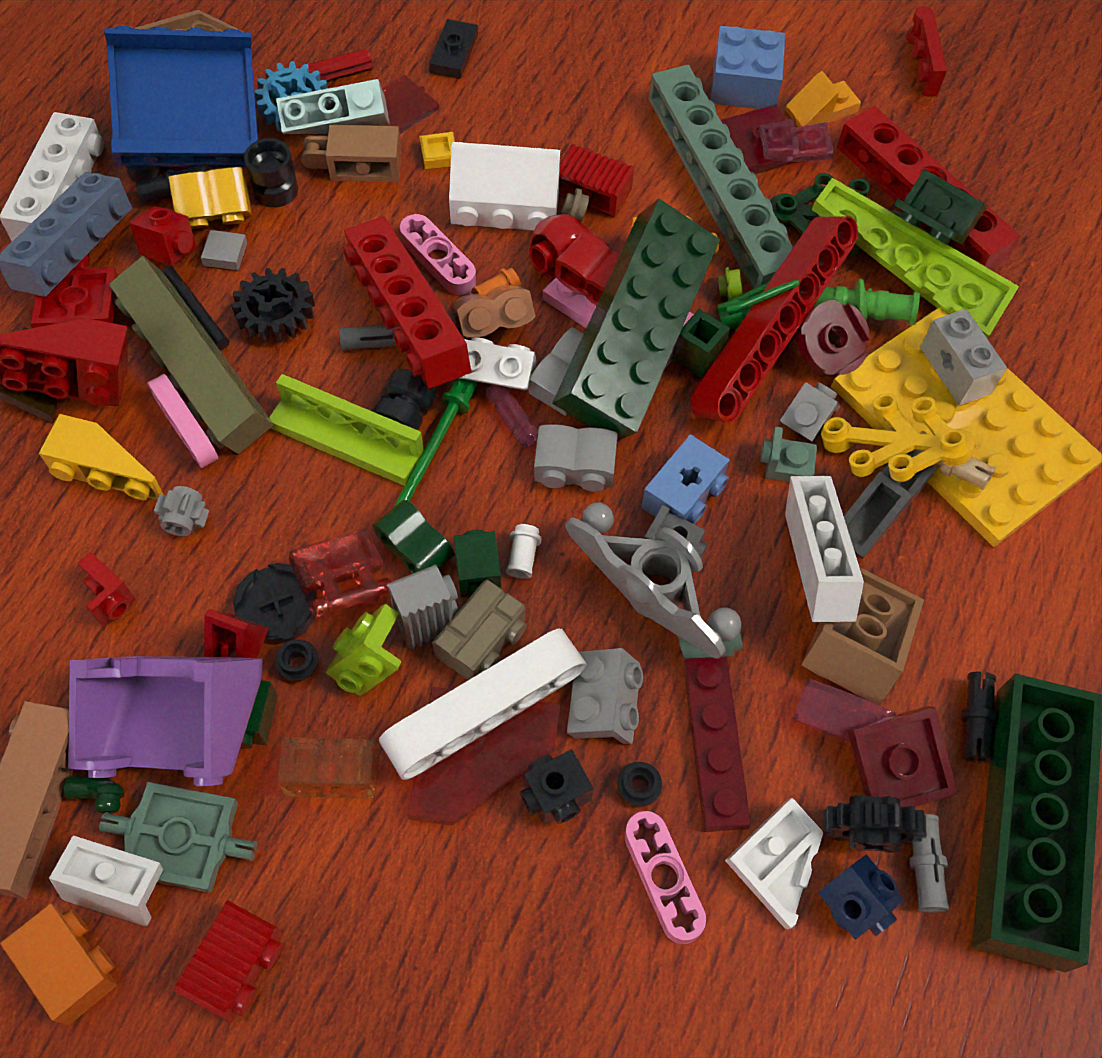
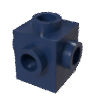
M867 854L818 892L830 907L832 916L837 924L843 929L848 930L855 940L868 929L875 937L897 920L891 911L904 901L898 893L897 885L892 877L885 871L879 870Z

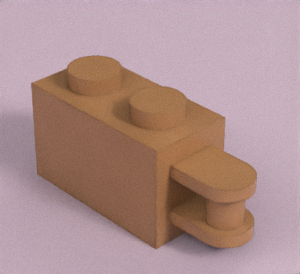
M329 125L328 136H308L303 140V149L305 151L302 153L301 163L310 169H328L330 181L399 182L402 153L399 126Z

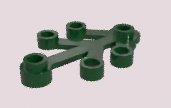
M821 173L815 177L812 186L794 196L790 194L774 196L770 202L773 213L779 223H782L785 227L793 226L802 235L810 224L807 219L813 220L816 217H820L812 210L813 205L807 204L817 199L826 187L820 184L827 185L831 178L834 177L827 173ZM856 178L848 186L867 198L870 185L866 180ZM889 210L900 217L901 214L898 211ZM854 245L848 255L858 256L863 250L859 246Z

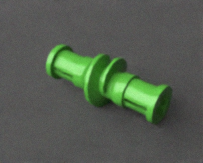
M858 279L853 289L836 286V288L826 287L814 306L828 300H838L837 302L844 305L851 304L856 307L865 320L868 317H872L875 320L894 319L908 321V325H915L920 292H914L913 295H903L881 290L874 292L872 288L866 291L864 280Z

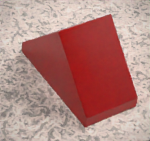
M208 609L204 614V657L258 658L269 628L230 613Z

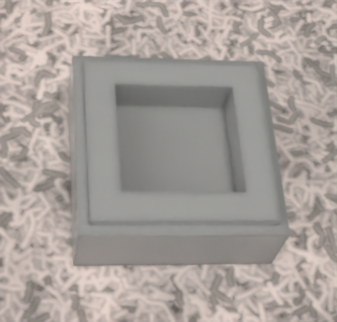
M210 230L201 255L203 266L239 271L248 243L246 235Z

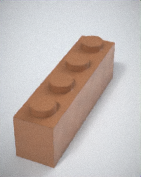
M24 701L20 714L16 715L11 722L9 729L10 740L3 757H0V895L27 900L64 798L65 781L68 776L72 775L74 769H68L69 709Z

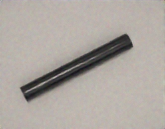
M165 267L162 272L169 279L220 350L225 349L229 345L228 338L174 267Z

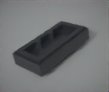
M447 19L429 62L430 73L461 79L478 36V25Z

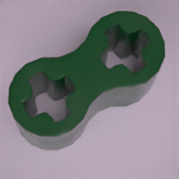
M402 500L372 525L379 540L402 561L411 574L433 565H437L439 569L455 555L452 546L446 538L424 519L419 510L408 500Z

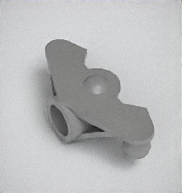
M593 502L586 506L581 520L573 517L565 523V528L570 537L641 615L651 618L713 658H719L725 652V646L722 641H730L740 633L742 626L740 616L735 610L728 607L718 608L713 611L708 618L707 624L701 619L691 571L699 572L703 568V563L692 544L675 530L667 527L660 528L654 535L656 540L601 535L609 531L614 522L612 510L602 502ZM662 575L670 579L671 582L660 586L653 583L647 576Z

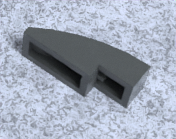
M910 451V452L906 453L907 455H909V456H911V457H914V456L917 455V454H915L913 451ZM888 464L882 472L879 471L844 515L856 555L863 559L932 478L936 467L931 465L915 473L911 479L903 482L895 481L891 478Z

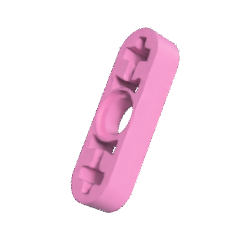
M413 214L405 217L400 223L402 244L449 293L461 296L472 292V288L476 286V270L472 262L426 216ZM423 232L424 242L422 241V237L418 233ZM433 250H443L447 253V256L437 260L430 258L428 254ZM453 271L458 275L453 278Z
M162 374L147 382L156 402L198 466L202 469L218 460L219 457L208 437L168 377Z
M650 811L638 812L627 823L624 834L627 848L666 936L678 944L691 943L700 936L705 928V911L663 819ZM639 824H644L646 829L654 828L657 831L652 838L655 851L657 853L662 848H665L667 853L658 854L647 863L644 862L642 857H648L650 849L644 839L636 840L634 837L638 833ZM660 864L672 867L677 874L676 885L670 889L657 887L651 877L653 868ZM682 890L685 892L686 897H681L678 901L681 910L685 915L692 913L695 917V920L690 925L691 932L686 933L682 926L675 928L672 924V921L677 916V910L673 901L666 907L663 906L661 901L674 898Z

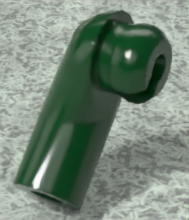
M68 776L64 785V795L66 799H96L94 807L99 813L108 812L112 814L119 811L121 807L120 799L124 797V789L120 784L108 778Z

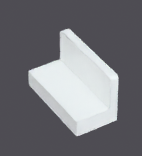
M72 836L49 880L64 901L147 927L151 915L146 907V903L163 869L159 862Z

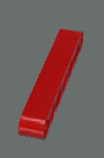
M820 216L810 222L764 291L792 280H798L799 286L752 306L695 389L691 398V409L695 416L729 423L735 421L740 416L804 321L807 313L812 309L854 247L858 237V226L852 217Z

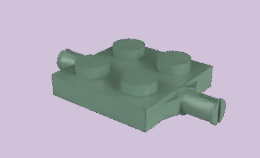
M147 782L141 803L132 813L131 817L105 812L102 816L105 822L100 821L99 824L100 832L124 835V852L161 864L163 871L157 883L206 893H212L219 867L226 859V856L253 861L255 857L253 851H257L258 846L257 841L232 837L231 827L239 804L235 798Z

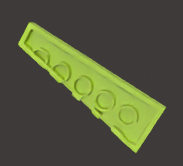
M831 178L812 207V210L819 216L852 217L858 226V237L855 243L857 246L913 290L920 292V295L936 308H941L948 314L967 309L986 338L990 336L1019 286L937 240L925 231L834 178Z

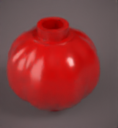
M559 214L541 220L536 225L531 237L529 257L532 265L538 272L543 273L545 277L554 280L556 277L554 276L555 270L553 268H555L556 259L582 232L593 235L592 231L572 215Z

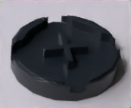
M282 563L268 565L269 568H263L260 571L256 569L249 573L238 585L233 599L236 616L268 627L269 629L263 643L272 645L286 643L306 633L315 621L319 608L317 590L307 573L294 565Z

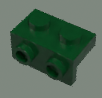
M925 169L905 200L902 201L897 198L894 203L896 207L903 210L900 215L902 219L916 227H919L921 222L932 227L929 235L946 245L949 244L951 239L963 244L988 206Z

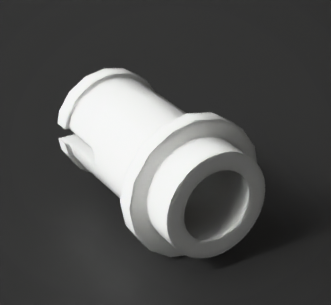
M519 524L516 525L515 531L510 533V540L513 543L506 573L515 578L529 579L533 573L532 567L536 546L541 544L542 538L539 535V529L535 526Z

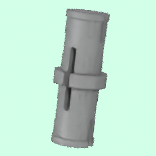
M924 814L926 815L927 838H922L921 842L912 841L913 857L909 858L910 868L915 870L918 910L928 913L945 912L949 910L944 869L948 868L947 857L942 855L939 817L933 814Z

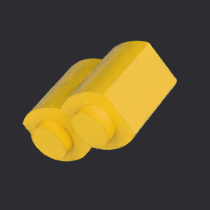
M241 167L169 176L174 211L188 216L191 229L206 228L209 226L208 221L222 219V223L227 225L244 222V216L252 215L246 176Z

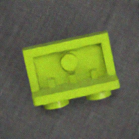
M387 604L382 605L373 614L365 612L352 630L347 627L335 641L332 649L337 651L325 674L336 680L338 686L343 690L362 696L397 671L401 660L381 646L399 613Z

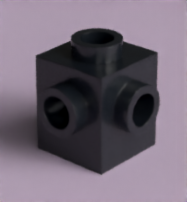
M572 749L555 758H552L551 755H545L532 762L528 766L529 771L524 773L525 789L520 791L521 798L530 815L533 816L538 813L544 825L553 820L557 824L569 821L581 812L580 806L592 800L594 788Z

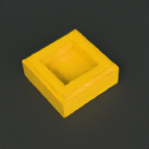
M453 132L419 136L425 170L451 167L452 142H455Z

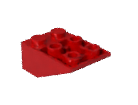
M83 318L0 334V385L14 391L29 390L46 393L58 399L68 397L84 400L96 406L112 405L119 407L128 370L127 326Z

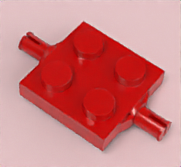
M87 254L46 297L35 296L30 322L31 327L36 328L83 318L113 323L116 305L114 301L117 296L109 284L118 277L116 269L88 267L90 256Z

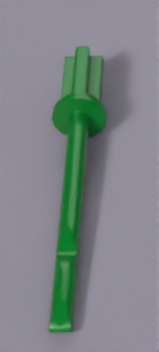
M457 378L450 391L442 395L441 400L447 408L393 508L404 499L410 502L416 487L425 474L457 412L465 414L470 410L469 400L479 382Z

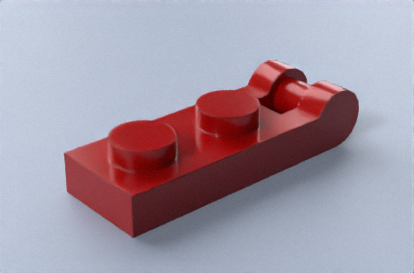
M920 6L914 12L912 18L914 25L910 26L906 40L913 45L912 56L913 59H917L918 64L917 80L922 83L924 96H937L947 69L935 14L931 8Z

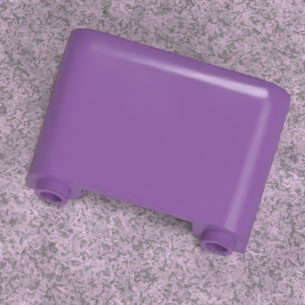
M124 656L70 660L68 769L88 770L89 778L116 776V769L124 767L184 770V776L193 777L194 785L196 786L223 784V776L231 775L235 767L262 680L263 658Z

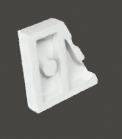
M790 798L770 815L725 860L785 929H791L797 922L799 915L796 914L802 890L808 886L812 873L811 861L813 856L818 853L823 831L793 798Z

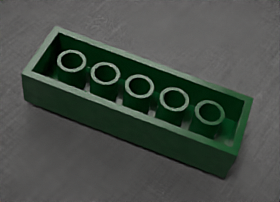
M661 199L656 200L642 211L636 218L552 404L592 428H602L617 432V441L637 433L720 239Z
M1015 673L997 691L995 712L998 713V723L993 727L992 761L989 767L972 948L1066 973L1088 965L1102 736V694Z

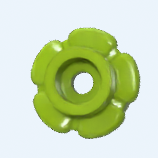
M726 267L725 275H719L718 281L720 297H728L729 300L743 295L740 269L729 270V267Z

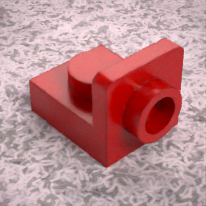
M89 552L78 562V565L87 575L82 582L96 595L87 604L86 608L102 626H106L110 621L120 618L136 598L117 575L93 553Z

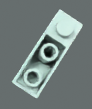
M378 79L276 99L283 134H328L329 125L390 126L385 95Z

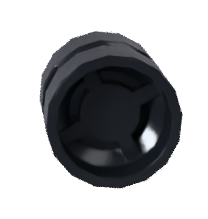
M272 138L257 140L250 144L245 150L244 160L255 199L264 206L276 208L292 202L297 196L299 188L289 147L284 142Z
M396 369L388 378L383 387L382 395L377 398L371 411L419 430L423 421L422 417L428 413L437 393L434 387L427 388L420 375L414 377L410 370Z

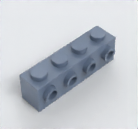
M84 172L0 253V271L10 289L46 297L132 209L120 178Z

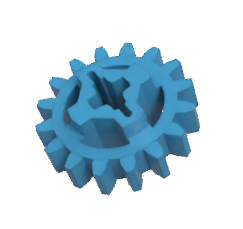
M291 61L289 68H284L281 63H277L276 72L266 69V79L258 78V89L254 93L259 115H264L265 123L268 125L275 121L277 130L281 131L278 107H276L277 98L328 89L326 80H320V72L318 70L309 73L308 64H304L301 69H298L295 62Z

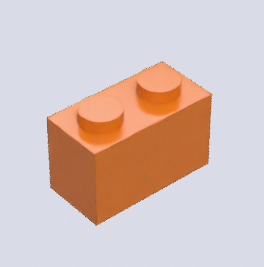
M49 904L0 944L51 1020L69 1026L118 986L109 973L115 966L100 946L97 945L92 949L83 935L89 929L72 908L65 912L55 905Z

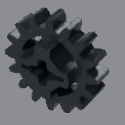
M266 268L265 276L261 277L253 272L251 273L253 281L249 283L241 280L240 286L242 291L233 292L235 303L231 304L238 327L240 330L246 329L247 335L250 338L259 333L261 341L264 343L269 339V336H275L277 343L282 341V335L284 334L295 338L294 329L298 327L306 330L308 328L306 319L314 318L312 307L315 306V302L308 282H301L299 274L296 272L287 277L285 268H281L278 274H272L271 269Z
M854 795L850 797L849 804L837 803V806H827L826 810H823V833H826V837H835L837 841L849 840V849L855 851L898 852L901 844L907 845L910 844V841L921 842L922 838H927L926 815H924L923 810H915L913 806L900 807V799L896 797Z

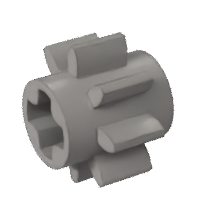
M176 486L172 491L168 490L167 495L159 494L154 513L159 515L158 521L161 522V528L176 536H189L191 532H195L196 527L204 528L209 510L204 508L206 502L202 501V495L198 491L185 486Z

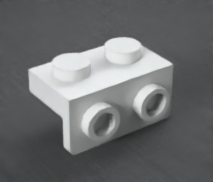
M483 338L464 339L467 343L472 373L459 377L460 379L520 390L528 389L530 376L537 367L535 352L530 351L525 346L509 344L508 347L494 345L492 341Z

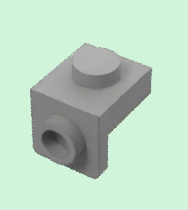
M805 382L780 419V422L814 443L825 422L830 419L834 412L837 413L841 407L834 400L837 393L820 382L815 387Z

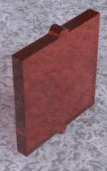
M406 75L400 76L382 88L390 126H399L400 134L439 110V104L425 93V88L418 87Z

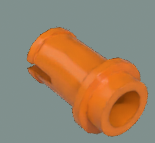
M501 268L498 275L478 286H474L472 291L473 294L486 296L497 287L503 285L521 286V282L512 268L507 270Z

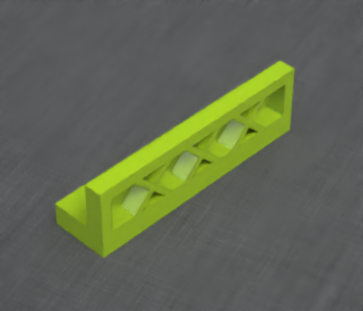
M281 374L276 382L281 401L269 417L274 424L270 429L403 486L407 484L414 467L424 451L420 431Z

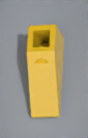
M59 414L39 452V455L49 468V472L54 477L63 481H72L73 479L84 481L92 487L103 491H108L110 488L123 491L138 500H147V498L158 500L159 494L164 495L155 477L97 423Z

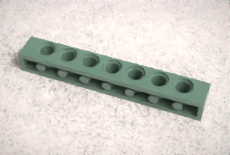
M689 64L652 73L649 101L750 287L753 290L769 282L793 249L785 226L777 220L770 200L764 197L758 186L756 175L749 171L744 162L741 149L736 148L727 125L722 124L716 113L714 102L706 96L700 78L695 77Z

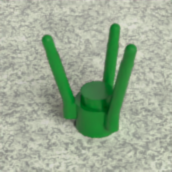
M792 280L764 291L769 283L767 282L741 296L718 304L721 322L729 327L730 331H736L750 311V306L799 286V281Z

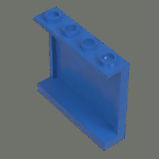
M124 25L104 28L107 42L113 139H111V147L115 166L194 167L205 163L206 167H246L244 160L245 150L250 144L258 140L251 32H242L238 29H226L223 32L206 31L202 28H190L187 31L170 30L166 27H153L148 30L133 29Z

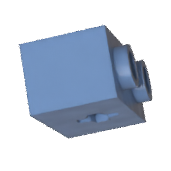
M690 434L644 489L641 508L656 517L662 505L670 508L669 513L695 525L707 508L705 502L711 495L719 496L728 483L729 477L725 474L730 459Z

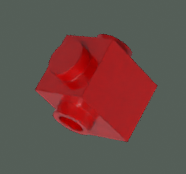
M154 206L130 223L139 254L145 257L174 265L196 248L190 222L186 215Z

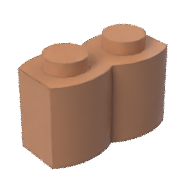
M518 285L497 287L486 296L482 294L465 295L450 304L456 328L463 336L471 338L486 336L498 329L499 326L505 328L520 327L536 317L530 291Z

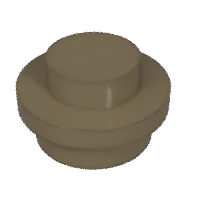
M576 188L574 194L567 193L561 213L572 215L582 222L588 206L589 196L582 194V190Z

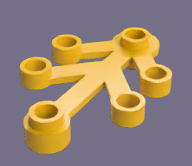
M889 393L878 395L873 400V407L876 417L884 419L893 431L851 427L850 423L840 417L827 420L821 430L824 448L832 453L844 452L851 448L854 443L885 446L872 453L868 450L853 452L849 457L851 471L856 476L864 477L873 473L875 468L888 463L891 478L899 482L911 479L915 473L939 461L948 466L963 465L970 460L976 448L975 438L970 432L963 429H951L937 414L936 402L931 397H920L912 403L911 407L914 420L924 423L933 435L919 434L900 413L897 398ZM915 449L926 450L914 457L906 454Z

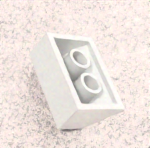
M452 142L449 190L451 224L534 231L536 225L541 220L557 215L560 150Z

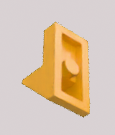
M821 71L786 105L785 111L801 132L857 113L861 101L845 81L833 84L826 74Z

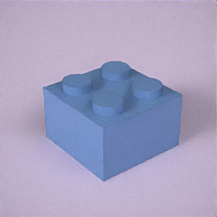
M720 26L714 56L710 100L714 104L756 109L776 105L783 80L786 33Z

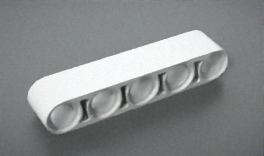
M555 629L394 724L381 735L379 743L401 779L413 778L579 676L585 670L587 664L563 629Z

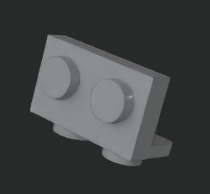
M623 648L579 652L587 666L573 680L567 733L575 739L614 737L622 744H632L634 730L639 723L637 709L638 690L643 683V671L640 663Z

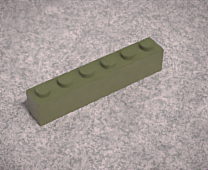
M142 255L109 284L118 297L114 301L115 304L127 317L133 318L135 321L132 325L133 330L143 341L151 344L153 347L149 351L151 356L160 366L165 369L168 368L171 373L168 379L177 391L187 395L190 400L186 403L188 409L197 419L205 421L209 427L205 432L217 447L222 449L226 446L240 454L274 425L169 279L158 267Z

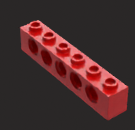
M875 105L844 122L837 148L895 202L897 198L902 201L905 200L924 169L981 201ZM987 206L964 243L960 244L951 239L948 245L992 270L1009 259L1020 235ZM921 222L920 225L930 233L932 227Z
M385 216L344 229L347 245L342 246L346 261L350 267L354 266L361 287L367 286L366 289L372 306L374 308L380 307V316L386 330L393 329V338L399 352L403 353L406 351V359L413 376L420 375L427 388L430 389L472 373L466 341Z

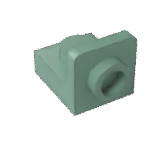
M775 426L770 440L763 439L760 462L766 463L764 478L790 482L791 476H814L817 445L782 439L783 428Z

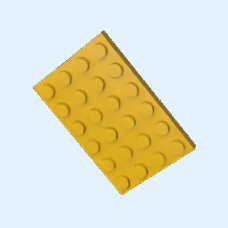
M937 308L915 323V325H912L868 355L856 370L847 374H840L834 378L831 388L873 429L893 431L884 419L876 417L873 407V400L878 395L889 393L897 398L900 413L919 434L924 431L928 435H933L924 423L916 422L913 418L911 405L920 397H931L935 400L937 414L951 429H963L970 432L974 436L976 444L972 457L996 467L985 489L981 490L979 489L980 487L952 473L950 476L941 473L942 468L934 464L933 466L936 467V470L928 483L993 547H996L1102 464V454L1008 368L991 394L958 405L920 348L932 321L949 315L941 308Z

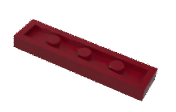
M727 657L685 659L683 670L704 832L749 829L751 820Z

